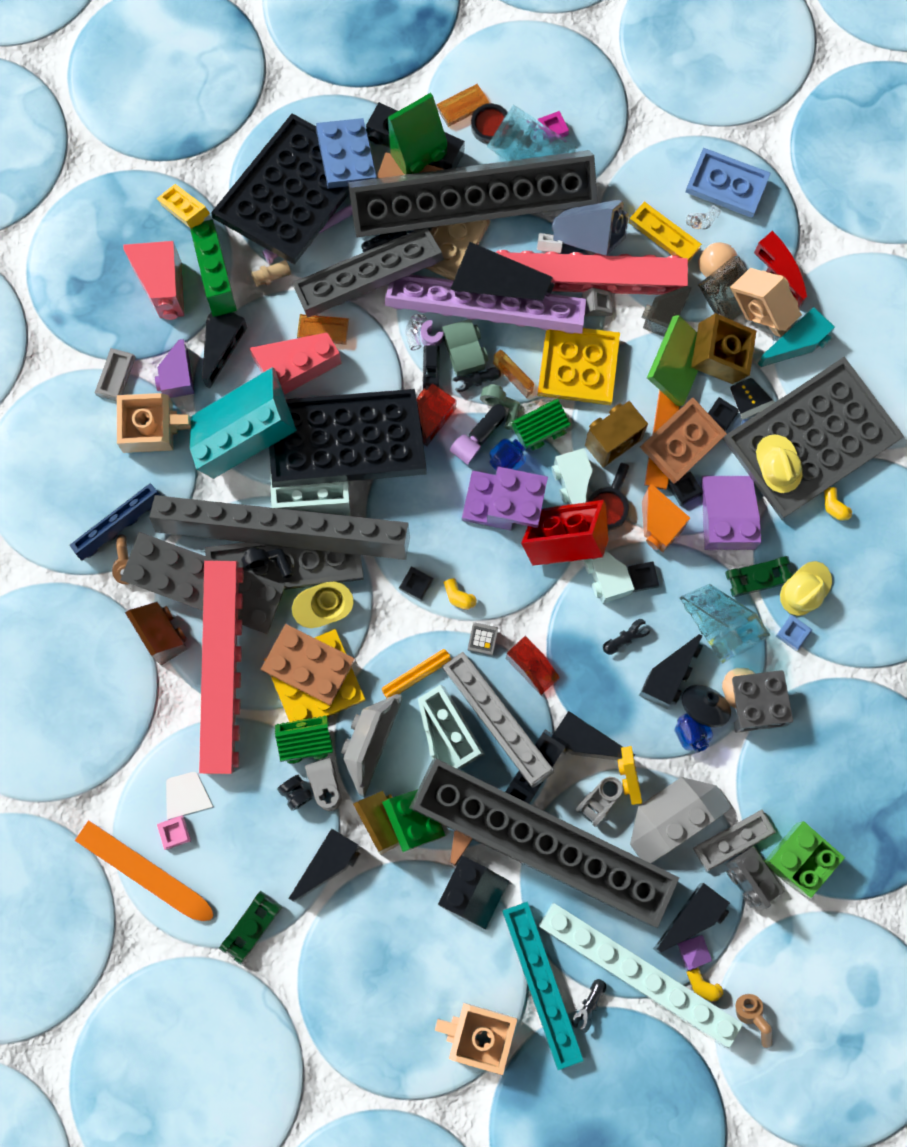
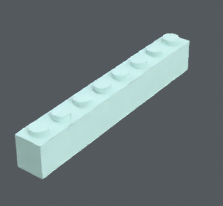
M555 903L551 904L538 926L725 1047L730 1048L743 1025L737 1019Z

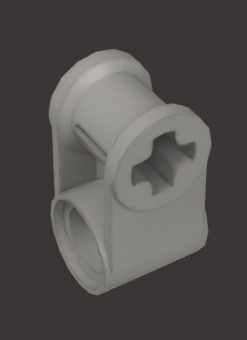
M331 757L305 765L307 777L317 804L326 811L336 810L341 804L342 797ZM327 792H330L332 795H335L331 798L330 804H328L325 800H322L326 798Z
M615 777L604 778L592 792H589L575 810L577 812L581 811L593 822L592 825L596 827L621 796L623 791L622 783ZM612 782L617 788L615 796L609 797L604 794L603 785L605 783ZM588 805L592 807L597 812V814L591 808H589Z

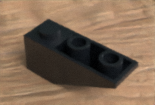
M698 634L652 668L639 696L668 709L671 703L676 705L682 693L678 688L682 680H688L693 669L689 664L693 657L698 658L703 648V644L700 643L702 635Z

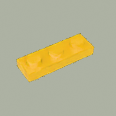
M176 184L157 198L162 207L190 229L200 225L210 215L206 206Z
M645 201L629 218V224L672 256L688 258L689 262L701 248L702 244Z

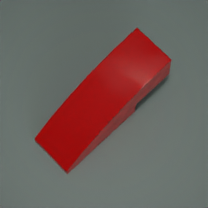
M772 230L758 242L754 254L768 266L767 273L781 275L787 279L789 289L798 302V308H800L807 298L801 272L786 245Z

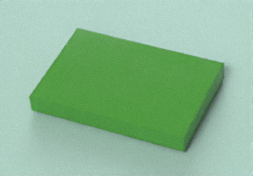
M680 315L672 317L647 376V379L677 406L685 404L698 373V370L691 368L697 332Z

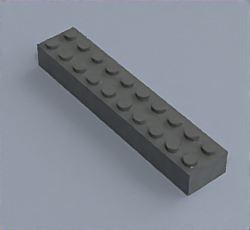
M589 150L348 182L356 237L598 204L595 157Z
M436 758L432 759L409 808L658 928L680 878Z

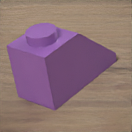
M180 339L157 367L159 376H155L157 391L169 395L170 398L195 394L188 348L184 339Z

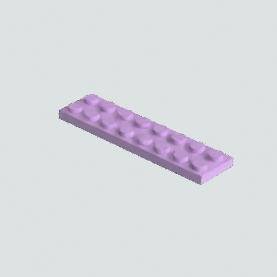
M419 275L405 276L391 282L385 297V306L395 309H411L421 313L432 312L444 316H460L471 320L482 319L493 323L515 324L520 327H538L543 330H560L570 334H582L586 299L551 294L549 297L545 296L542 301L454 291L450 289L454 280Z

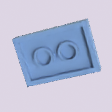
M364 118L316 123L328 188L349 186L348 182L376 179Z
M703 147L685 193L753 218L771 173Z

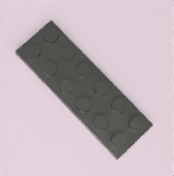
M422 228L297 280L292 284L305 314L309 318L353 298L365 295L379 287L386 286L400 278L410 276L426 267L433 266L443 261L444 258L429 229Z
M139 532L121 581L203 610L204 561L217 560ZM244 571L243 583H239L238 593L243 594V608L238 609V620H242L243 626L268 634L286 586Z
M248 542L205 547L206 557L217 561L239 562V567H243L244 571L285 585L284 590L317 586L326 582L343 583L364 580L361 555ZM254 547L264 549L266 552L282 549L293 575L284 579L276 560L269 561L261 568L247 571L241 559L248 549Z

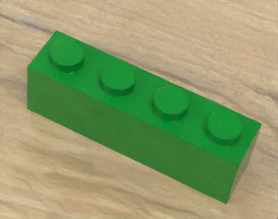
M213 219L203 221L200 225L190 229L206 297L212 315L215 317L237 311L214 221Z

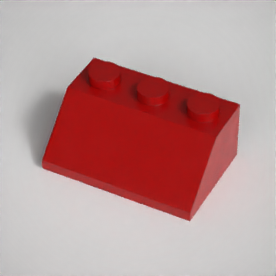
M604 500L542 508L538 528L527 526L521 542L532 566L602 558L609 541L606 503Z

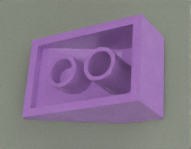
M702 476L704 550H755L761 543V533L754 482L751 477Z

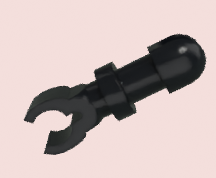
M406 231L393 232L387 237L382 235L380 239L365 241L361 244L362 252L385 244L407 233Z
M492 367L481 373L478 371L472 372L471 376L459 375L452 380L455 382L463 380L465 382L463 386L455 388L457 392H464L473 385L477 387L482 385V382L499 379L501 371L496 367Z
M638 619L633 622L628 631L623 630L619 633L620 636L603 644V651L608 655H612L618 652L619 648L623 645H630L632 643L631 640L647 636L651 631L647 627L639 631V627L645 624L646 621Z
M601 979L594 980L587 1000L584 999L582 1002L583 1008L574 1015L571 1021V1025L577 1028L579 1021L584 1019V1024L580 1028L584 1033L590 1029L592 1013L597 1011L599 1007L597 1003L600 996L604 995L607 988L606 983Z

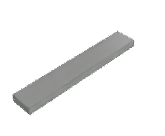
M461 652L442 666L443 670L532 788L554 773L552 767L464 652Z

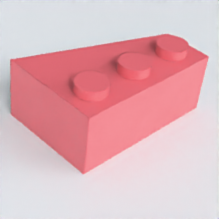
M328 333L250 348L252 357L261 373L272 367L275 368L284 395L342 364L340 353Z

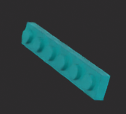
M528 901L502 910L557 1070L583 1062L582 1054Z

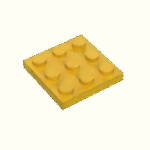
M583 328L582 334H570L560 330H546L537 396L611 405L620 332Z
M336 629L315 637V639L346 654ZM352 667L331 706L271 676L289 722L308 718L312 719L313 717L317 718L324 715L329 717L366 701Z

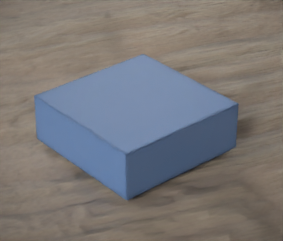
M790 615L776 634V637L795 651H798L813 629L793 615Z

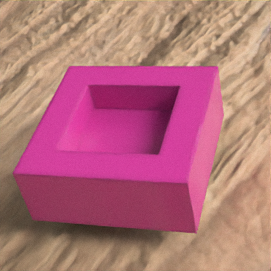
M560 111L537 120V125L546 143L558 140L569 134V129Z

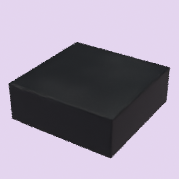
M718 397L708 414L726 432L739 410Z
M691 471L682 476L675 484L672 482L668 483V487L680 506L703 494Z
M654 561L628 566L629 576L634 587L633 592L659 587Z
M411 566L399 586V590L422 601L434 578Z

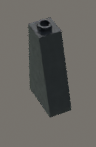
M469 241L450 289L460 292L543 301L545 296L549 297L555 283L551 282L553 277Z

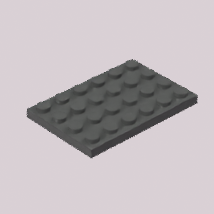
M844 356L726 434L722 439L782 520L901 440L904 435ZM769 435H780L791 441L801 461L803 475L801 482L796 489L788 493H779L767 486L757 461V446L763 438Z

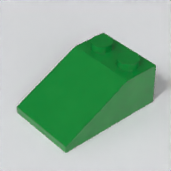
M431 92L388 117L391 156L405 175L419 173L426 165L433 161L441 160L447 153V139Z

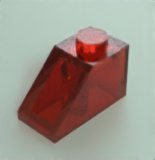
M433 383L428 390L424 388L417 397L423 444L426 446L430 444L457 409V400Z
M526 635L506 653L505 659L540 695L546 692L560 678L545 655Z

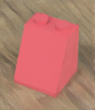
M174 241L123 245L126 256L158 316L166 320H174L184 316L182 262Z

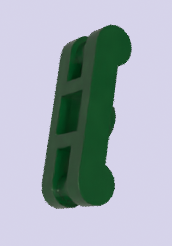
M789 556L726 571V578L730 580L732 586L730 589L732 597L784 585L794 575V573L790 572L789 565L791 563ZM779 568L781 576L774 578L772 570ZM741 577L746 578L747 585L741 584Z
M259 891L250 906L219 947V950L226 954L228 952L234 956V961L240 965L245 961L282 908V905L279 903H273L267 899V894ZM260 907L267 912L264 918L256 914ZM238 937L246 941L243 948L234 943Z

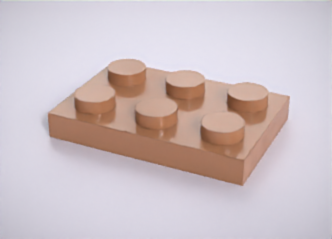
M691 398L646 440L640 448L675 484L727 433L694 398Z
M285 624L261 667V671L331 706L355 658Z

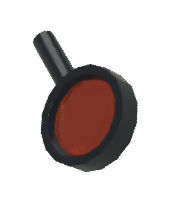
M494 103L483 104L472 114L471 131L480 142L497 144L506 137H509L529 147L533 146L535 138L511 128L510 115L502 106Z
M620 463L611 488L605 487L596 490L587 501H605L608 531L622 526L628 517V499L620 492L630 467L626 463Z

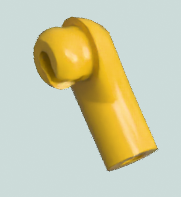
M836 487L827 488L824 491L826 512L837 520H849L852 517L851 508L838 501Z
M455 578L444 581L449 602L453 606L463 610L476 606V597L473 594L459 591Z
M699 967L686 971L694 993L710 1002L718 1001L723 996L722 986L718 983L714 985L705 982Z

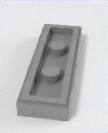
M763 809L695 846L693 850L707 872L776 832Z

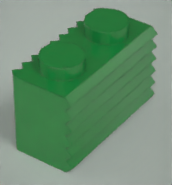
M559 399L552 400L510 422L522 448L527 449L530 447L531 451L545 445L543 440L551 436L555 440L567 434L565 429L571 426Z
M325 715L275 725V738L280 762L287 761L289 764H295L302 761V758L313 757L314 759H323L328 754L333 753L328 718Z

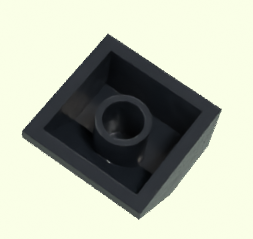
M462 855L440 898L438 906L486 930L509 880Z

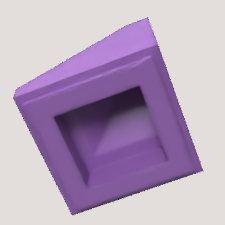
M703 935L677 944L686 970L694 969L712 961Z

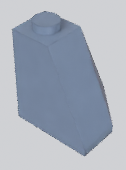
M614 200L566 209L555 217L553 221V241H563V244L607 256L626 238L629 215L627 211L622 210L624 207L623 201Z

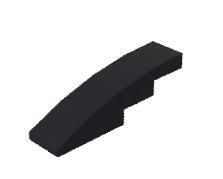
M545 729L535 746L549 765L553 767L568 743ZM518 771L505 792L530 804L544 781L532 788L521 772Z

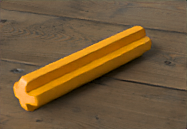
M442 649L383 686L382 692L387 699L393 695H399L440 669L451 660V656L447 650Z

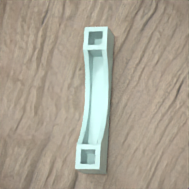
M585 448L556 456L554 466H552V473L556 481L560 480L562 486L560 496L563 503H568V505L585 503L587 487L592 475V468ZM605 550L602 558L584 560L587 573H592L595 583H592L596 598H601L602 604L633 593L634 587L626 565L615 559L607 550Z

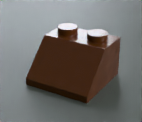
M154 602L125 612L148 652L160 665L165 664L187 650L184 642L188 639L180 627L175 629L171 623L175 618L167 606L162 608L158 602Z

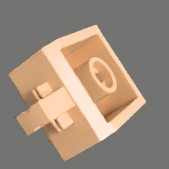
M750 268L730 287L746 320L769 326L775 336L782 337L802 315L797 306L798 302L789 289V282L781 275Z
M162 393L117 395V445L123 453L173 451V435L177 434V430L191 429L190 416L177 415V411H173V403L169 395Z
M463 1002L460 1017L453 1016L452 1022L437 1019L435 1031L448 1034L446 1041L453 1043L449 1055L450 1060L503 1075L517 1018ZM482 1031H487L490 1041H485L483 1046L479 1045V1040L475 1038L476 1034L480 1035Z

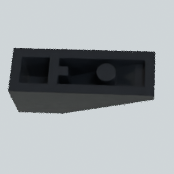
M210 312L206 320L202 379L208 388H211L247 329L245 319L233 312L215 317Z
M570 711L567 712L554 732L555 736L568 743L562 752L564 755L568 752L571 755L616 761L622 759L621 748L623 746Z
M331 828L288 899L296 902L345 871L349 865L354 867L361 855L358 851L360 846Z
M700 883L653 949L656 952H663L714 926L716 922L721 924L729 913V910L726 908L730 902L705 883Z

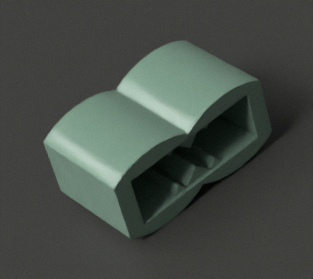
M471 319L443 326V338L455 375L464 376L472 372L485 370V362L488 361V355L485 347L481 348L478 339H481L478 325H473Z

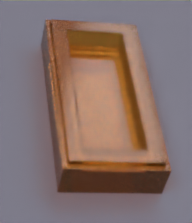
M477 83L436 104V107L447 127L471 116L478 107L483 104H489V101Z
M300 314L297 338L328 333L334 344L346 345L349 318L317 315L307 318L306 314Z
M500 349L495 353L493 364L528 398L533 393L534 382L503 350Z

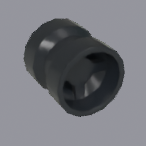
M299 774L288 779L277 788L280 795L288 800L287 805L291 811L300 808L313 798L311 792L304 788L303 780Z

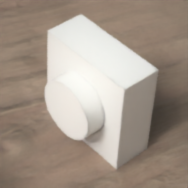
M539 233L537 250H541L544 254L550 251L561 253L563 241H553L554 235Z

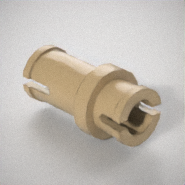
M283 260L268 267L265 265L261 266L260 270L253 271L251 274L256 287H259L262 284L267 286L273 280L291 275V270L288 262Z

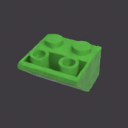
M801 821L793 826L764 862L780 879L808 898H812L845 857L806 822Z

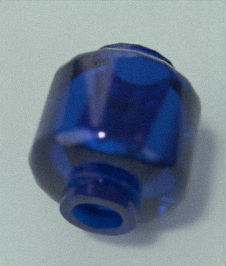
M504 438L489 452L491 459L489 463L496 471L498 467L518 470L526 462V457L523 454L526 449L517 439L510 441Z
M687 713L677 719V724L674 728V732L684 750H694L695 753L706 750L709 747L708 743L714 735L710 727L696 722Z

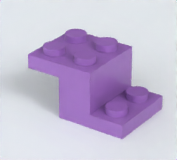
M503 467L497 468L496 475L472 470L462 521L510 531L512 523L538 528L548 477Z

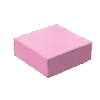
M184 816L157 824L164 850L191 842Z

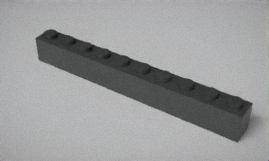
M158 495L154 497L149 516L157 533L402 560L407 559L410 541L408 522Z

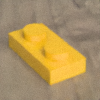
M632 746L622 747V759H618L620 775H626V779H622L624 795L630 794L632 805L642 804Z

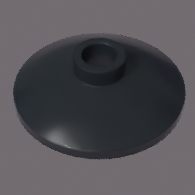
M692 685L686 688L682 694V705L687 714L696 722L708 727H721L729 721L731 717L730 705L723 695L713 688L704 685Z

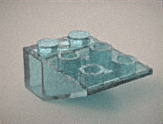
M514 104L487 146L507 161L571 153L577 150L576 146Z
M711 584L680 597L685 610L691 615L699 631L704 635L714 654L722 664L750 650L770 636V633L755 612Z

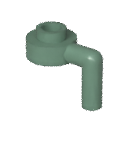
M490 384L483 387L480 400L490 406L501 404L509 408L505 428L513 430L510 422L517 419L520 403L506 397L507 394L499 385Z

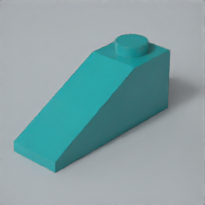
M813 307L762 355L758 365L764 367L812 353L819 346L824 348L832 340L831 333L835 326Z

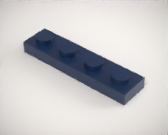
M149 483L69 546L81 561L93 556L99 547L106 542L114 540L120 531L127 526L135 524L142 514L150 511L155 495L161 496V494Z

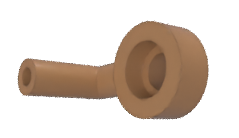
M121 534L116 538L118 559L113 564L112 574L117 582L129 584L121 581L122 574L120 572L122 569H125L129 559L127 538Z
M753 994L740 996L735 1004L738 1019L746 1024H755L761 1031L762 1046L765 1048L771 1047L772 1027L763 1017V1003L761 999ZM751 1004L754 1005V1007L749 1009L746 1008L745 1005Z

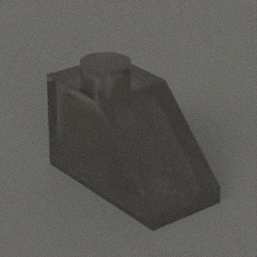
M685 286L655 297L652 305L647 304L641 318L645 319L643 329L664 337L672 317L681 315L691 287Z

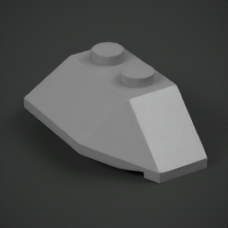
M393 695L362 710L361 715L356 714L351 725L354 733L351 740H345L341 753L345 754L343 759L360 796L365 797L401 705V695Z
M681 777L638 806L630 845L639 858L652 863L714 822L732 807L717 785Z

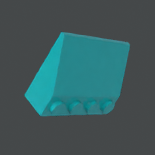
M275 368L268 369L191 416L190 451L196 470L215 479L297 431Z

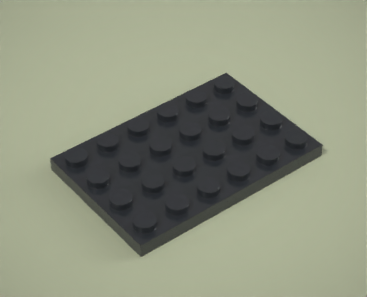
M291 113L213 209L211 216L214 220L295 265L350 194L349 186L328 188L316 126Z
M415 389L286 399L297 431L269 446L272 488L426 475L427 472Z

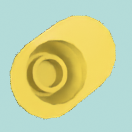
M769 435L763 438L757 446L756 456L767 486L779 493H788L796 489L803 475L801 461L792 442L780 435Z
M808 562L782 586L780 601L788 613L796 616L805 615L817 609L823 603L832 585V576L828 567L821 562Z
M326 582L308 588L299 593L294 599L292 605L293 617L297 623L306 628H317L339 621L351 612L354 604L353 595L349 588L338 582Z

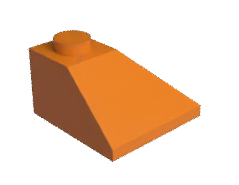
M651 484L648 487L642 500L644 537L647 538L646 542L650 547L664 552L683 532L690 517L654 485Z

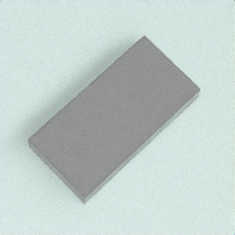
M110 348L94 392L96 396L117 401V395H123L136 358L134 354Z

